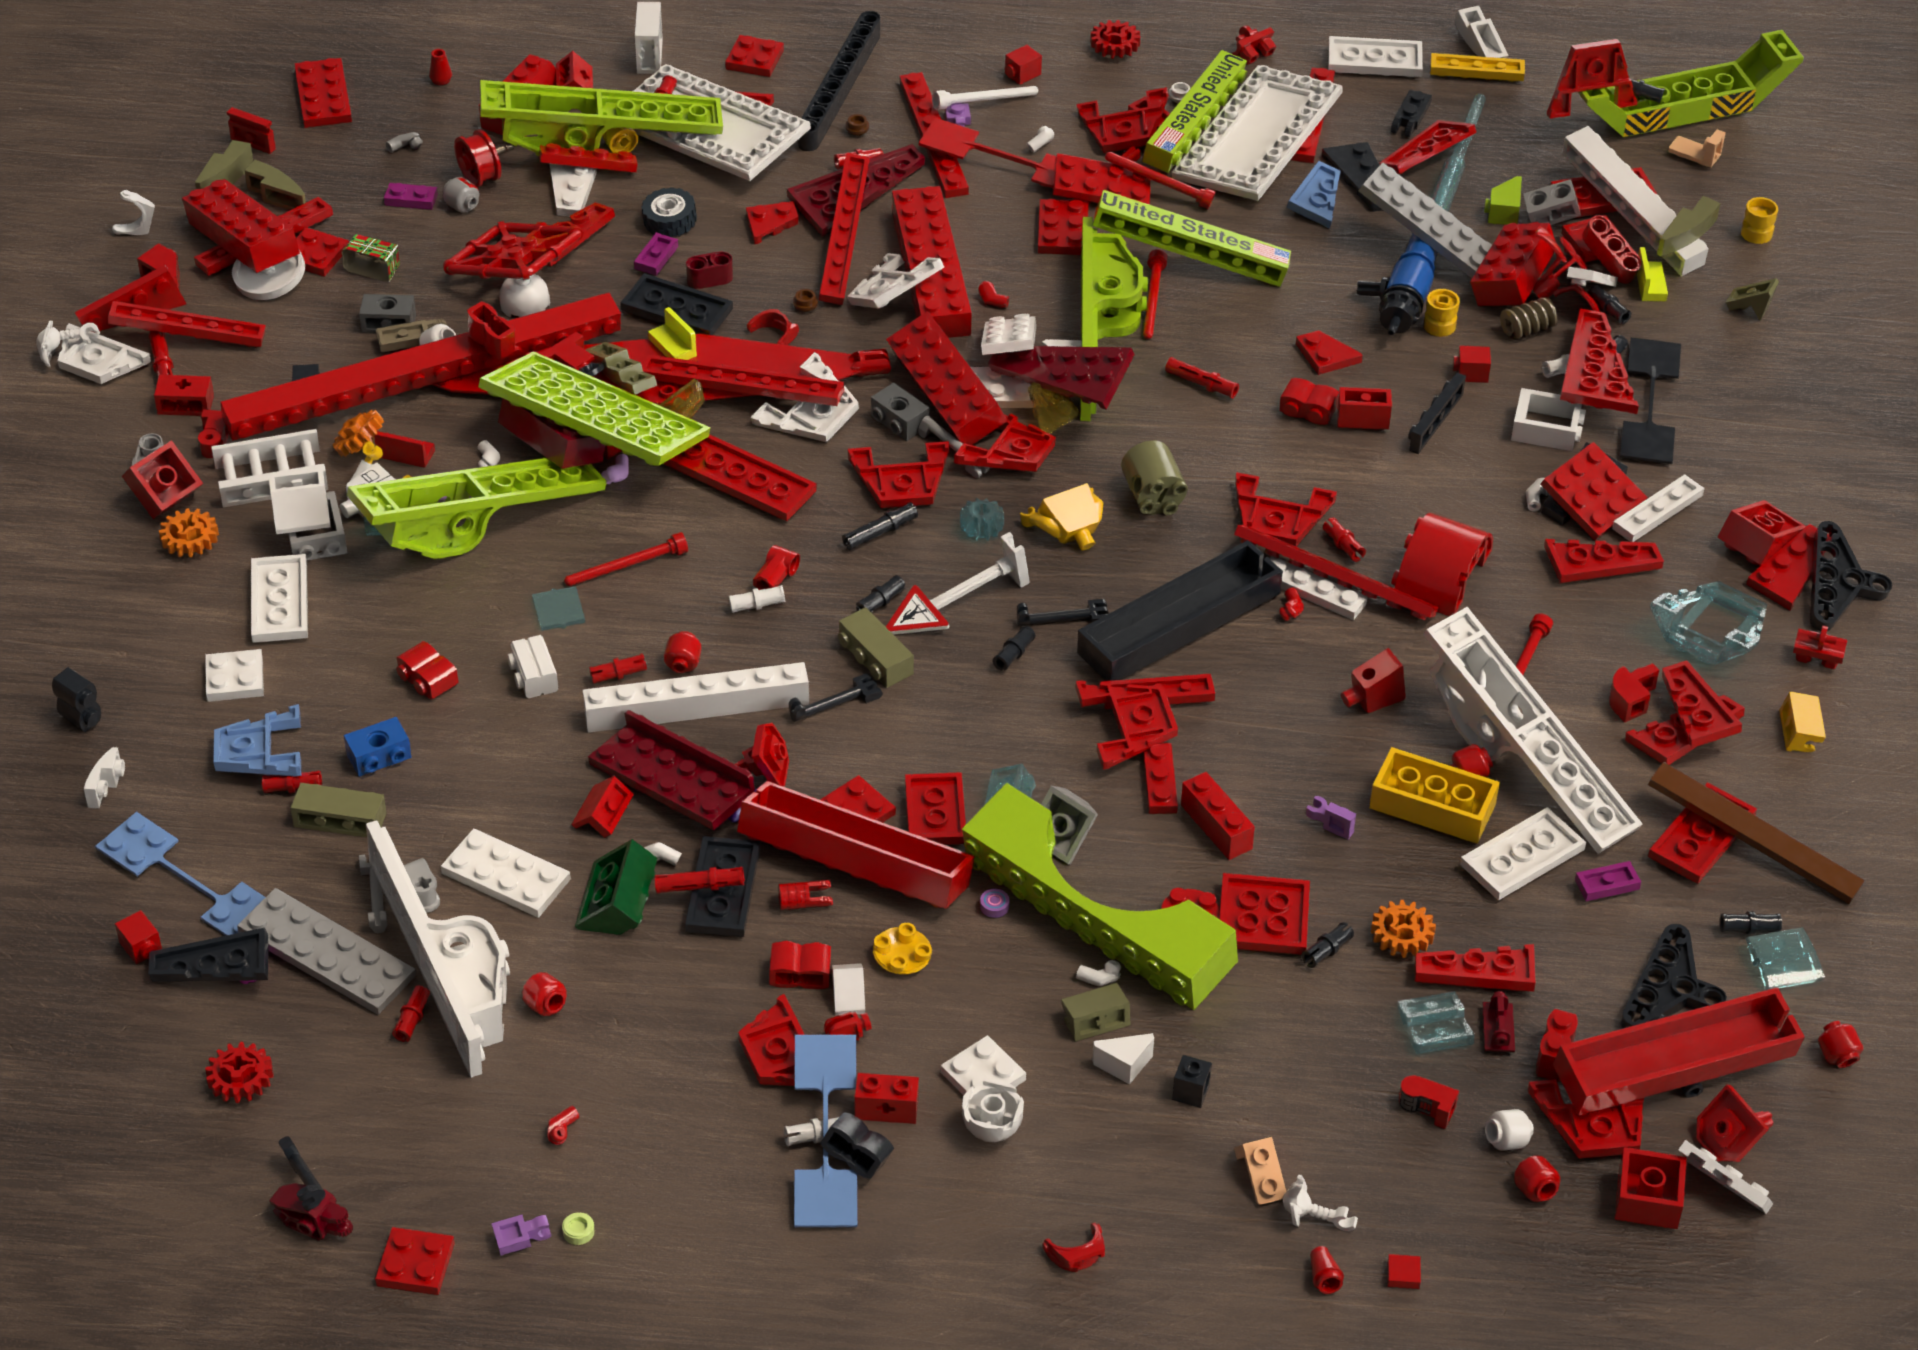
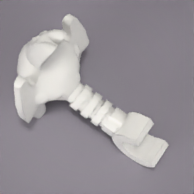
M49 321L46 329L39 333L36 345L41 360L47 367H51L50 360L61 340L82 338L83 342L90 344L91 341L86 334L93 331L99 335L100 331L94 323H86L81 328L75 330L67 329L59 332L56 328H52L53 321Z
M1302 1175L1297 1176V1181L1292 1183L1283 1196L1285 1210L1291 1213L1293 1225L1297 1227L1300 1224V1217L1309 1213L1313 1217L1316 1216V1218L1333 1222L1338 1229L1343 1231H1352L1356 1228L1358 1218L1356 1216L1347 1218V1207L1342 1206L1336 1210H1329L1326 1207L1323 1208V1206L1311 1204V1199L1307 1193V1185Z

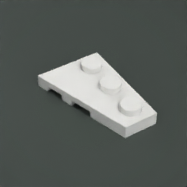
M549 163L557 215L570 217V215L585 208L597 169Z
M1569 267L1567 279H1571L1572 285L1578 284L1586 287L1587 282L1616 287L1618 278L1574 267Z
M1685 1140L1679 1152L1684 1157H1687L1686 1160L1689 1164L1767 1214L1773 1205L1772 1201L1767 1197L1769 1191L1756 1182H1753L1752 1185L1741 1179L1743 1174L1728 1164L1726 1167L1722 1166L1716 1161L1717 1157L1701 1147L1699 1150Z

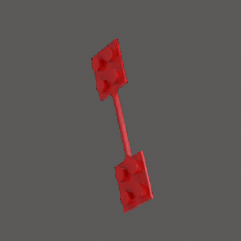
M934 118L919 141V146L950 155L954 158L964 159L969 150L976 149L1032 167L1036 172L1031 181L1044 187L1053 188L1056 158L1054 155L1046 153L1042 162L1037 163L975 143L974 141L978 137L979 131L938 118Z

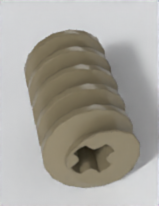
M1548 297L1539 298L1536 301L1532 300L1527 304L1523 303L1519 307L1514 306L1511 309L1503 310L1500 315L1503 332L1510 337L1513 334L1515 338L1519 339L1522 337V334L1528 336L1531 334V331L1537 333L1540 328L1546 330L1548 326L1555 327L1557 325V315L1553 302Z

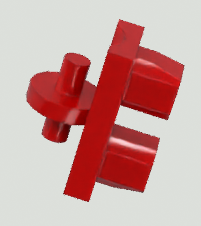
M1247 25L1239 29V36L1236 37L1237 50L1232 52V54L1247 60V65L1254 63L1258 59L1259 54L1257 50H1260L1265 57L1272 55L1276 49V45L1271 39L1274 31L1271 27L1260 32L1257 29L1252 30Z
M1824 625L1822 626L1821 633L1798 629L1793 653H1796L1797 661L1807 663L1811 661L1812 657L1822 659L1824 667L1835 669L1838 663L1842 664L1848 640L1827 635L1828 626Z

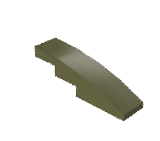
M603 342L586 349V351L594 355L595 360L592 363H603L605 368L600 372L622 389L638 394L657 386L655 376L643 372L641 362L630 359L627 349L608 342Z

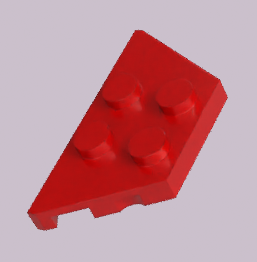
M785 994L777 998V1003L771 1009L760 1012L753 1022L748 1023L738 1032V1040L760 1084L795 1086V1035L805 1034Z

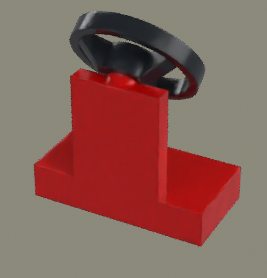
M578 332L540 353L590 376H594L605 368L602 362L592 363L595 360L594 355L584 349L583 336Z

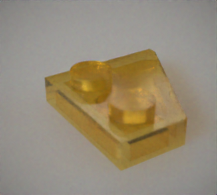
M696 379L691 380L659 404V406L692 419L705 401L701 383Z
M1035 382L1028 387L1029 397L1033 403L1034 418H1037L1041 430L1051 434L1079 416L1080 411L1069 397L1041 388V385Z

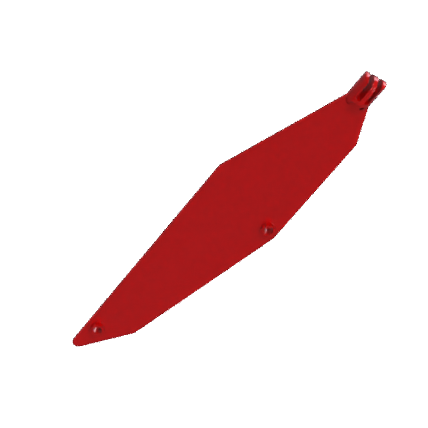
M695 334L697 356L689 359L691 361L805 376L801 373L800 366L815 352L821 357V361L825 366L832 370L833 375L838 381L853 375L888 374L891 371L888 352L885 348L856 351L848 354L707 334ZM649 339L609 342L627 349L629 358L641 362V365H643L647 354L666 357ZM598 344L584 345V349L586 350ZM504 364L431 385L450 392L488 394L487 391L478 388L480 378L503 367ZM599 372L592 376L594 378H597L601 381H604L608 384H611L615 387L622 389L617 384L609 380L602 372ZM656 381L657 386L634 394L657 405L753 396L746 393Z

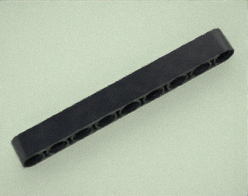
M875 11L861 13L804 112L802 119L810 122L811 129L798 139V146L801 150L814 151L824 139L880 39L879 13Z

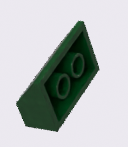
M631 839L596 859L592 866L575 927L579 930L621 935L630 929H635L643 919L642 912L645 902L649 897L650 883L655 876L654 869L657 857Z

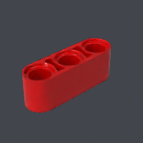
M1601 215L1593 216L1583 231L1582 238L1612 276L1618 277V282L1623 284L1630 283L1641 268L1642 261L1606 217Z

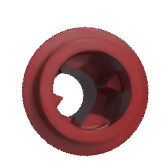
M435 49L431 52L429 78L436 85H446L450 82L453 74L445 51L443 49Z
M1316 1247L1310 1252L1313 1284L1324 1294L1335 1293L1343 1285L1344 1274L1326 1247Z

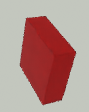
M1389 1254L1388 1287L1420 1289V1256Z

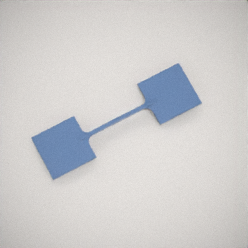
M135 812L95 846V849L136 876H139L150 865L159 863L216 901L215 905L201 916V920L225 936L238 933L237 925L266 898L243 882H240L229 893L218 895L163 858L164 854L179 842L178 839L138 812Z
M795 1035V1090H818L822 1093L823 1138L828 1131L829 1093L834 1090H856V1035ZM823 1148V1165L819 1169L795 1170L794 1227H857V1173L853 1170H836L831 1168L828 1164V1152Z

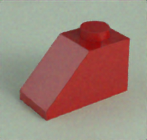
M158 243L137 258L140 277L166 265L180 291L178 256L172 249H168Z

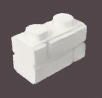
M538 635L529 637L528 640L512 641L511 653L507 654L510 669H516L517 673H514L517 688H523L527 698L540 696L541 693L545 695L557 692V673L543 636Z

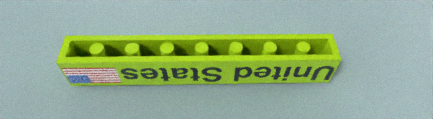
M1221 50L1149 139L1142 162L1167 173L1174 165L1178 166L1183 153L1187 154L1189 152L1192 142H1197L1202 129L1206 130L1208 128L1211 118H1216L1220 107L1226 105L1229 95H1234L1238 84L1244 82L1247 76V71L1245 70L1247 60Z
M1103 190L1096 208L1092 225L1094 227L1115 234H1121V236L1281 287L1289 267L1290 250Z

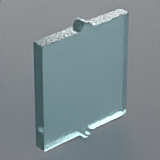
M576 586L558 590L553 588L551 591L532 594L541 631L560 627L565 629L566 626L585 623Z

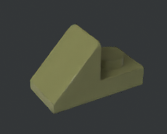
M1775 278L1734 288L1725 303L1729 310L1746 309L1752 306L1758 319L1761 320L1770 306L1779 281Z

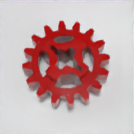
M1108 20L1106 24L1100 22L1099 27L1094 26L1093 31H1091V48H1095L1096 53L1102 52L1103 57L1111 55V59H1114L1117 55L1120 58H1123L1125 54L1132 56V51L1137 52L1138 47H1140V31L1136 30L1135 25L1129 27V22L1122 24L1120 20H1117L1116 23Z
M240 1042L238 1048L227 1044V1051L224 1052L218 1049L216 1050L218 1058L210 1057L208 1059L210 1066L205 1067L208 1088H212L215 1097L222 1094L223 1101L225 1102L230 1097H234L235 1103H239L241 1097H246L248 1101H252V1094L256 1093L261 1096L263 1094L262 1087H270L269 1078L274 1077L271 1057L266 1056L264 1048L257 1051L256 1044L254 1043L248 1048L244 1046V1042Z

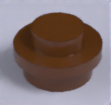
M851 115L846 122V130L856 136L862 135L869 130V122L864 115Z
M801 289L796 292L793 298V305L800 311L808 312L817 307L818 298L812 290Z

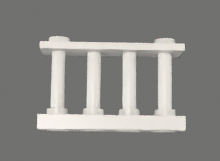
M317 429L211 446L215 469L224 468L226 480L218 481L223 508L271 500L269 474L323 468L325 487L328 490L324 464L315 465L313 456L314 452H320ZM303 455L305 467L289 469L287 457ZM276 459L279 471L263 474L261 461ZM250 463L252 476L236 478L234 466Z

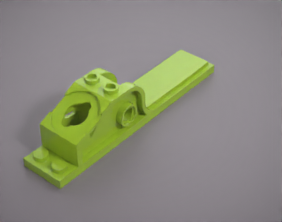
M480 80V116L491 119L502 118L503 141L514 146H522L535 152L537 156H539L540 145L546 146L549 143L560 145L561 148L579 146L585 150L594 151V149H599L602 135L611 128L709 135L722 134L723 132L720 98ZM571 109H578L581 113H570L569 111ZM527 135H538L534 137H525Z
M1083 217L1081 347H1098V339L1104 337H1123L1134 333L1141 324V311H1146L1147 296H1142V293L1148 290V277H1143L1142 264L1137 257H1133L1126 247L1127 243L1121 234L1097 233V227L1092 226L1093 217ZM1104 314H1112V315H1114V317L1107 318V317H1104L1103 315H1104ZM1080 398V421H1091V414H1096L1097 403L1091 402L1087 404L1082 402Z
M548 458L348 486L347 497L370 524L379 531L390 546L402 550L407 548L421 552V555L433 559H443L462 555L476 547L486 532L490 517L503 506L596 493L597 491L605 490L607 481L591 464L562 469ZM447 496L445 502L437 503L440 498ZM466 518V521L462 526L456 527V524L461 519Z

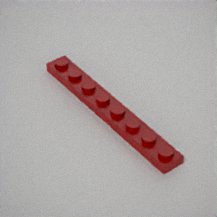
M923 73L899 75L900 86L922 138L934 118L941 119L938 110H935L933 107L932 95ZM926 148L945 198L969 195V186L958 159Z
M846 152L818 301L843 305L870 157Z
M648 354L642 365L643 372L654 375L656 381L838 406L845 390L844 382Z
M1238 525L1234 535L1241 537V543L1249 540L1254 546L1257 544L1264 547V552L1268 555L1279 558L1281 554L1290 558L1288 563L1303 568L1304 565L1314 568L1312 573L1320 577L1328 578L1330 575L1337 578V584L1352 589L1354 585L1363 589L1361 594L1376 599L1377 596L1385 598L1387 599V605L1401 610L1402 606L1412 610L1410 613L1412 616L1426 620V617H1435L1439 607L1249 526Z

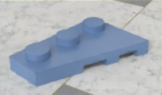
M1318 161L1288 201L1287 208L1330 229L1340 171Z

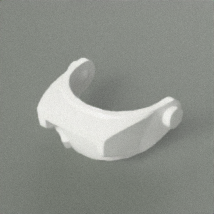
M128 190L122 191L120 193L121 199L133 202L141 210L142 215L131 224L113 225L112 231L117 235L148 234L155 205L137 193Z

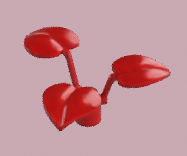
M1543 227L1537 230L1535 236L1548 243L1555 251L1557 257L1546 273L1535 284L1533 291L1537 297L1545 298L1550 297L1552 294L1557 297L1561 293L1574 290L1588 301L1593 311L1600 312L1594 299L1580 285L1574 284L1558 289L1561 283L1557 277L1574 262H1577L1581 269L1587 270V266L1581 256L1576 253L1574 247L1564 237H1561L1560 241L1564 246L1563 252L1572 256L1569 262H1567L1553 236ZM1561 260L1563 263L1567 262L1555 274L1552 273Z

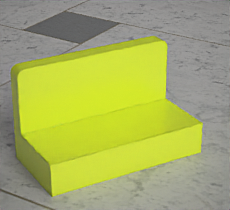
M1639 247L1638 256L1642 261V265L1637 273L1641 300L1667 301L1668 291L1662 262L1648 261L1645 247Z
M670 307L665 308V324L649 330L648 339L666 357L684 360L696 357L695 332Z

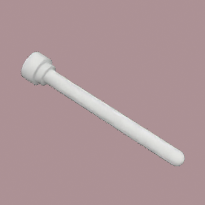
M1036 86L958 94H950L945 90L933 92L932 104L935 110H943L955 103L1037 95L1038 88Z

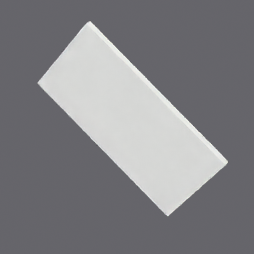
M667 64L661 66L657 72L634 90V92L654 93L659 88L663 77L670 75L677 80V86L672 93L674 95L720 98L723 119L722 134L709 135L634 130L642 137L748 181H751L811 129L810 122Z
M1258 65L1183 157L1179 165L1174 168L1172 178L1259 201L1342 94V85L1334 84L1331 81L1314 79L1307 75L1301 76L1286 70L1280 71L1265 65Z

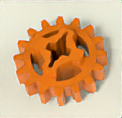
M370 410L367 414L359 413L354 418L348 419L338 432L340 436L334 439L333 448L341 457L343 455L346 457L349 453H358L363 449L366 442H374L373 439L374 435L377 434L376 431L382 428L381 424L384 423L383 418L376 410Z
M187 508L183 514L175 511V517L167 516V523L160 524L159 536L162 547L164 549L168 548L169 554L177 551L178 557L188 553L190 558L194 552L202 555V549L211 550V543L218 542L219 530L215 517L210 518L209 512L201 514L200 509L190 512L189 508Z
M1400 900L1399 905L1389 901L1388 908L1380 906L1379 912L1373 915L1371 933L1374 934L1373 941L1374 943L1381 942L1380 949L1382 951L1387 948L1391 949L1392 956L1396 952H1401L1403 958H1406L1407 952H1411L1416 956L1419 949L1426 952L1428 944H1433L1436 924L1432 923L1433 915H1425V907L1416 909V902H1412L1408 906L1405 905L1404 900Z

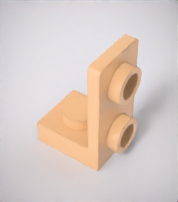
M1716 130L1711 137L1706 138L1704 144L1677 136L1669 146L1668 152L1712 168L1721 156L1726 132Z
M1272 1137L1234 1147L1237 1160L1245 1158L1256 1203L1262 1205L1282 1200L1286 1193V1188Z

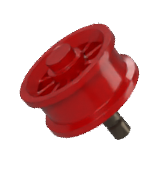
M478 129L470 137H457L454 141V150L458 165L465 179L476 185V187H480L485 180L491 179L495 181L500 179L501 163L499 155L514 150V145L505 142L494 146L487 133L482 129Z

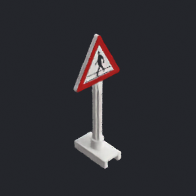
M1010 532L1001 536L1003 558L996 561L995 565L932 600H929L921 589L914 585L886 625V628L893 635L948 629V621L938 610L1000 575L1009 574L1021 588L1030 583L1024 547L1020 545L1015 548L1013 535Z

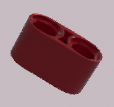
M718 251L688 258L686 261L688 286L694 289H703L730 283L733 280L731 254Z

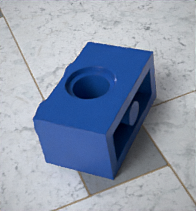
M397 717L343 735L346 755L358 776L375 772L376 770L412 758L409 738Z

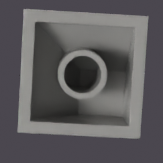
M1051 786L1041 805L1052 813L1056 842L1053 855L1071 865L1098 814L1088 802L1068 789Z

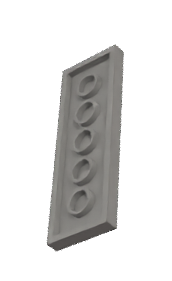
M1384 163L1374 171L1359 189V192L1471 278H1473L1492 246L1491 243L1486 242L1474 233L1471 228L1457 220L1453 214L1444 210L1432 198L1426 196L1411 182L1405 180L1393 168L1388 167Z
M277 888L237 925L238 933L265 927L268 933V951L377 1015L416 976L415 968Z

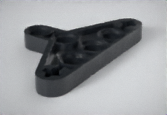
M1824 521L1819 524L1814 535L1810 622L1819 631H1821L1823 625L1828 626L1827 631H1829L1857 596L1881 601L1887 598L1893 585L1890 578L1884 574L1862 570L1841 528L1832 521ZM1827 533H1829V537H1831L1829 542L1826 541ZM1821 551L1831 553L1833 558L1827 559L1823 557ZM1819 572L1829 573L1832 579H1824ZM1846 578H1854L1859 585L1849 584ZM1879 583L1885 590H1876L1872 584ZM1818 593L1828 594L1831 600H1823ZM1823 610H1826V612H1825V620L1823 619V616L1821 615V613H1822Z
M1670 924L1664 929L1623 1010L1620 1023L1622 1029L1650 1022L1657 1015L1672 1016L1684 1007L1695 1010L1712 1005L1704 999L1709 996L1717 998L1720 1003L1726 1001L1727 996L1723 989L1697 979L1691 935L1685 926ZM1674 937H1679L1675 946L1671 945V940ZM1669 955L1674 961L1663 962L1658 956ZM1658 975L1663 981L1655 983L1648 976ZM1687 986L1692 992L1684 994L1679 992L1676 987ZM1646 995L1651 997L1653 1002L1643 1003L1638 997ZM1636 1011L1641 1013L1640 1019L1633 1022Z

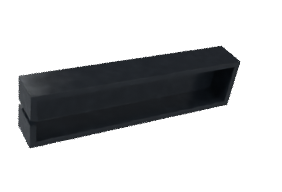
M1247 540L1079 629L1077 654L1106 681L1121 680L1281 593L1283 570L1268 557L1263 559L1264 554Z

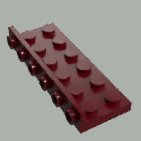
M631 710L624 713L626 725L588 756L591 766L610 776H615L619 781L713 831L741 807L744 799L755 792L754 778L747 769L729 762L724 757L717 756L705 747H700L688 741L685 737L679 736L667 730L664 726L658 725Z

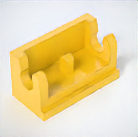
M1789 692L1779 709L1786 751L1814 752L1815 746L1805 743L1808 741L1823 743L1826 738L1819 697Z

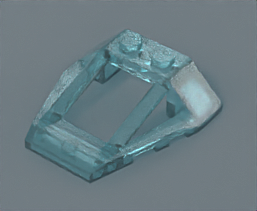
M1720 581L1697 586L1696 591L1692 592L1682 589L1674 596L1669 592L1664 593L1650 604L1652 613L1665 641L1674 645L1677 650L1689 652L1697 656L1700 661L1708 664H1719L1744 655L1755 648L1760 641L1762 623L1767 607L1766 603ZM1697 601V603L1683 617L1685 608L1687 606L1685 604ZM1711 602L1746 618L1737 629L1735 628L1724 637L1722 644L1689 628Z

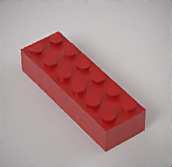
M226 179L216 180L211 185L203 189L193 190L189 195L182 197L189 224L255 273L300 254L293 227Z
M928 311L886 339L897 359L956 439L962 444L973 445L1008 421L996 400Z

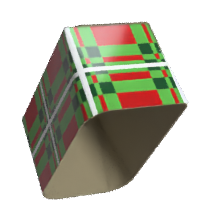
M355 234L342 251L343 266L348 272L377 280L390 282L400 266L398 245Z

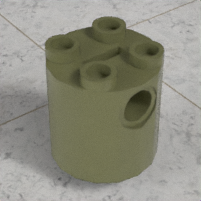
M1156 440L1145 441L1128 450L1122 458V473L1143 514L1155 515L1164 513L1165 515H1172L1177 512L1178 505L1186 497L1188 487L1166 444Z

